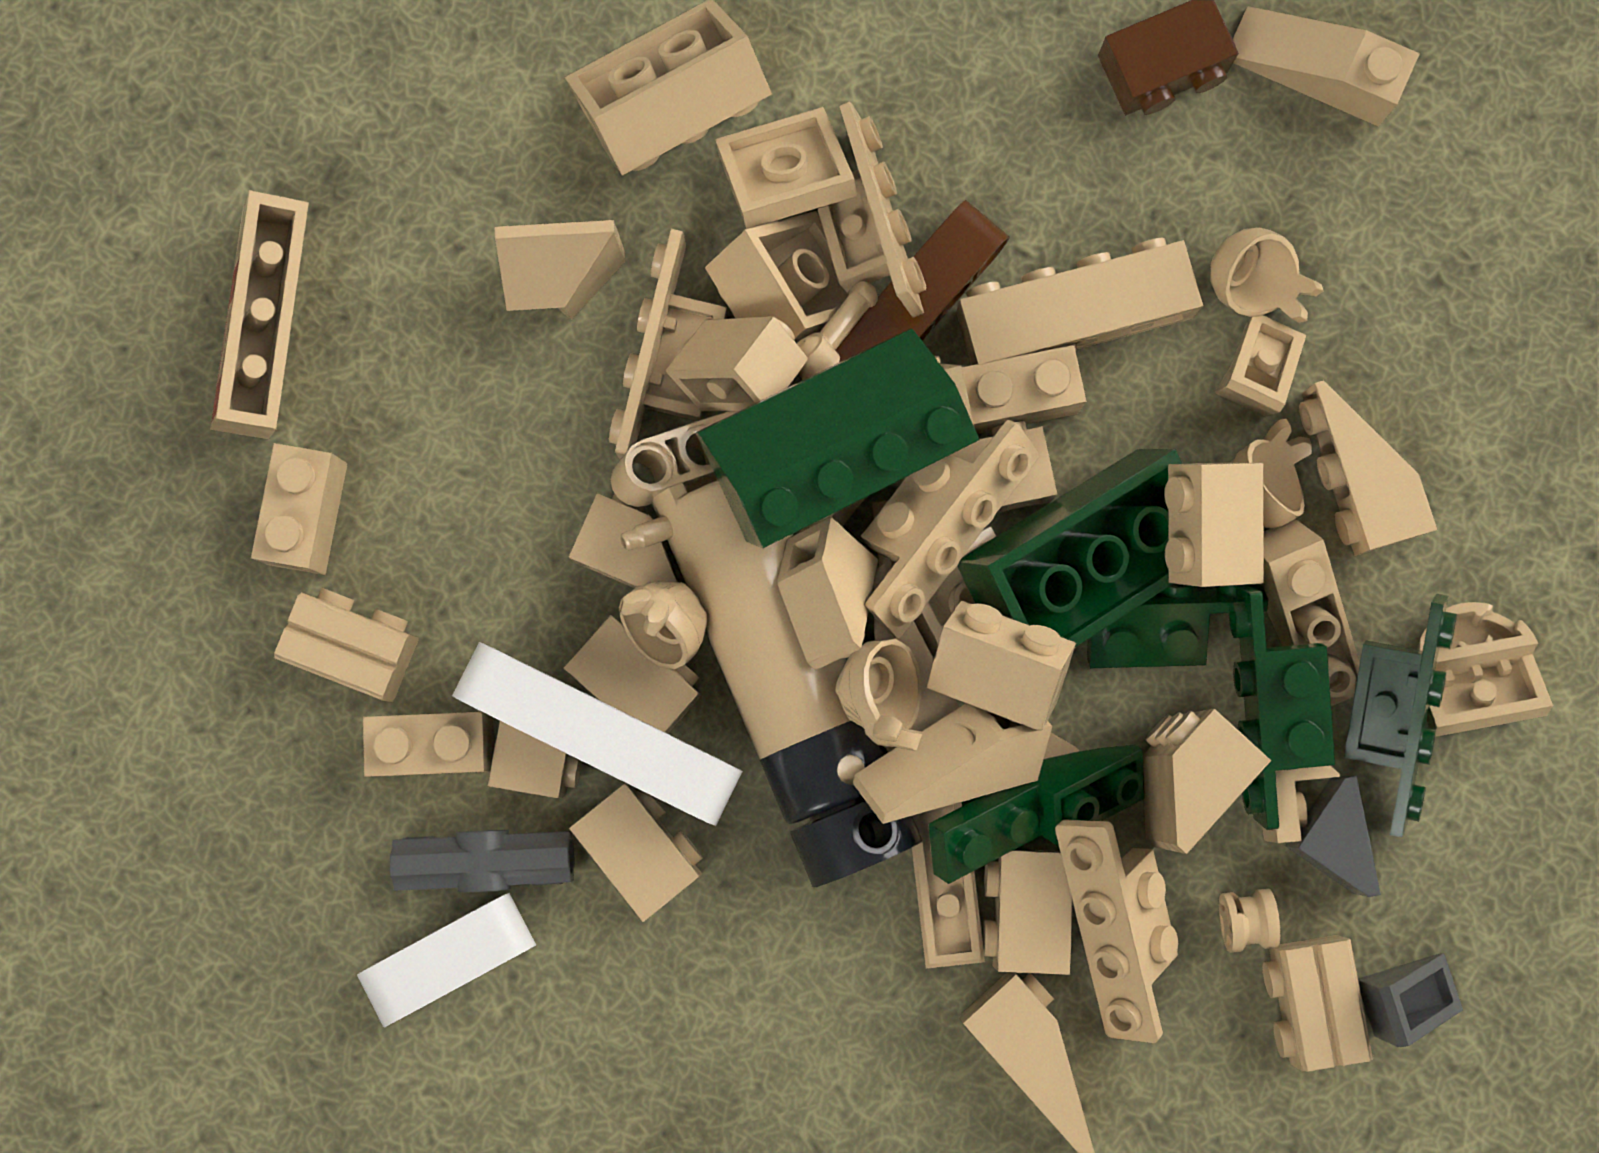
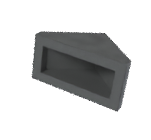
M1357 776L1330 778L1307 812L1306 826L1300 827L1302 841L1287 842L1285 846L1353 894L1366 897L1379 896L1381 893Z
M1444 953L1358 979L1361 997L1374 1036L1396 1047L1410 1046L1463 1011Z

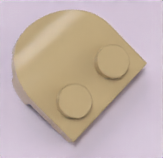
M1468 602L1446 608V612L1457 614L1451 649L1439 647L1435 670L1447 672L1440 707L1429 706L1426 720L1429 729L1436 730L1435 737L1548 716L1553 704L1533 656L1538 641L1530 628L1522 620L1514 623L1506 617L1492 611L1493 606L1487 603ZM1426 629L1420 638L1417 650L1423 651Z

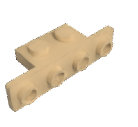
M849 101L840 105V110L858 169L852 172L855 179L857 196L817 208L838 282L845 292L848 293L858 282L872 283L890 275L897 296L911 316L916 317L924 313L918 293L926 290V284L917 261L914 257L908 259L904 249V244L912 241L911 235L899 209L892 210L889 197L896 195L897 190L885 162L878 164L875 151L883 148L881 138L872 118L867 116L861 119L853 104Z
M671 229L667 245L658 243L653 257L651 277L658 278L653 300L644 298L637 323V332L645 333L639 355L633 353L629 355L623 378V387L630 388L626 409H616L610 427L609 443L616 444L615 453L619 459L625 455L632 445L637 443L645 409L700 421L703 411H700L668 375L666 369L704 320L726 319L728 310L724 306L674 295L686 249L683 231Z
M1010 420L1005 421L973 464L951 454L907 476L861 535V538L871 550L896 562L865 604L869 612L889 634L900 638L1037 461L1039 453L1018 423Z
M1062 820L1055 827V832L1105 1033L1110 1038L1156 1043L1163 1035L1152 984L1178 956V937L1170 923L1165 901V881L1158 872L1154 850L1132 848L1121 859L1114 827L1110 822Z

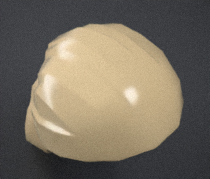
M1249 228L1227 237L1220 244L1211 261L1210 282L1218 299L1226 307L1241 315L1249 317L1259 316L1280 308L1298 323L1307 321L1308 312L1297 300V297L1299 295L1318 296L1324 292L1322 284L1299 274V260L1293 245L1285 237L1271 230Z
M1287 419L1278 420L1271 426L1264 439H1257L1239 451L1235 459L1231 461V463H1263L1264 528L1274 529L1281 527L1298 518L1304 512L1303 491L1294 464L1312 454V444L1310 439L1306 437H1297L1286 442L1292 432L1291 425Z
M648 582L643 586L633 589L621 599L619 606L620 617L627 636L639 652L657 666L676 669L685 665L697 653L704 638L707 613L700 604V599L684 583Z
M897 639L866 642L860 650L850 655L836 683L835 691L848 719L863 727L865 734L877 745L893 746L912 751L917 750L922 732L911 730L910 728L917 718L921 703L922 685L919 664L910 647Z

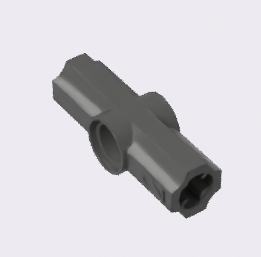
M509 830L456 832V837H406L393 840L390 877L393 881L394 891L458 888V892H486L511 889V885L563 884L564 882L574 881L575 856L572 831L509 834Z

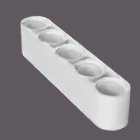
M481 642L478 643L452 695L456 699L715 826L743 772Z

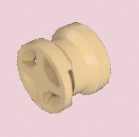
M1257 889L1252 896L1238 897L1234 892L1220 894L1219 915L1221 931L1228 952H1241L1250 944H1259L1265 949L1278 948L1281 937L1277 904L1271 889Z

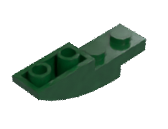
M1136 745L1113 746L1043 759L1038 781L963 801L962 807L928 823L933 874L947 884H950L1039 836H1043L1058 845L1055 827L1062 820L1103 821L1145 799L1143 749Z

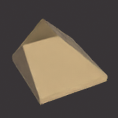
M614 220L495 227V241L507 311L558 308L572 320L625 262V250Z

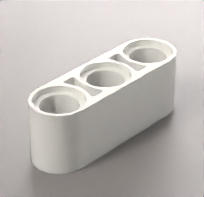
M507 893L357 974L385 1028L536 946V943L510 893Z

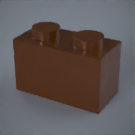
M1191 0L1105 36L1098 58L1126 116L1142 109L1144 115L1156 113L1171 105L1176 100L1174 95L1194 87L1196 93H1203L1213 89L1227 79L1226 73H1228L1239 53L1215 1Z

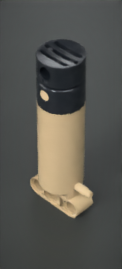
M727 411L643 439L632 445L612 470V490L618 499L627 505L639 507L653 504L658 516L654 520L639 524L634 529L622 533L620 540L623 548L628 551L638 547L645 548L668 540L686 585L700 599V604L707 613L705 631L784 820L788 824H794L808 818L811 820V822L790 831V834L812 887H819L889 859L918 845L923 840L913 816L883 824L853 785L854 774L886 755L883 745H877L865 734L863 727L847 718L835 691L841 670L847 662L846 658L838 659L817 670L812 668L806 661L777 585L787 539L793 537V534L765 548H760L745 540L696 434L697 431L738 412ZM685 446H693L699 449L705 457L706 465H698L691 461L686 454ZM639 463L648 467L653 473L655 482L648 484L639 480L633 472L632 464Z

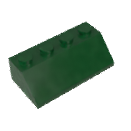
M907 329L696 432L746 542L760 548H765L980 440L956 384L913 329Z
M1137 449L962 557L957 567L975 604L991 606L997 609L1002 616L1029 626L1041 625L1051 628L1060 637L1075 642V647H1077L1174 584L1169 583V568L1165 560V548L1169 541V509L1165 502V487L1168 482V464H1182L1177 450Z

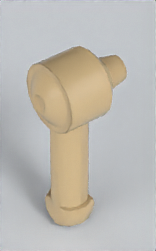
M864 281L855 284L849 290V296L819 333H812L797 343L809 358L798 373L802 380L839 363L840 356L836 351L837 347L868 308L875 306L878 301L876 288L872 284Z

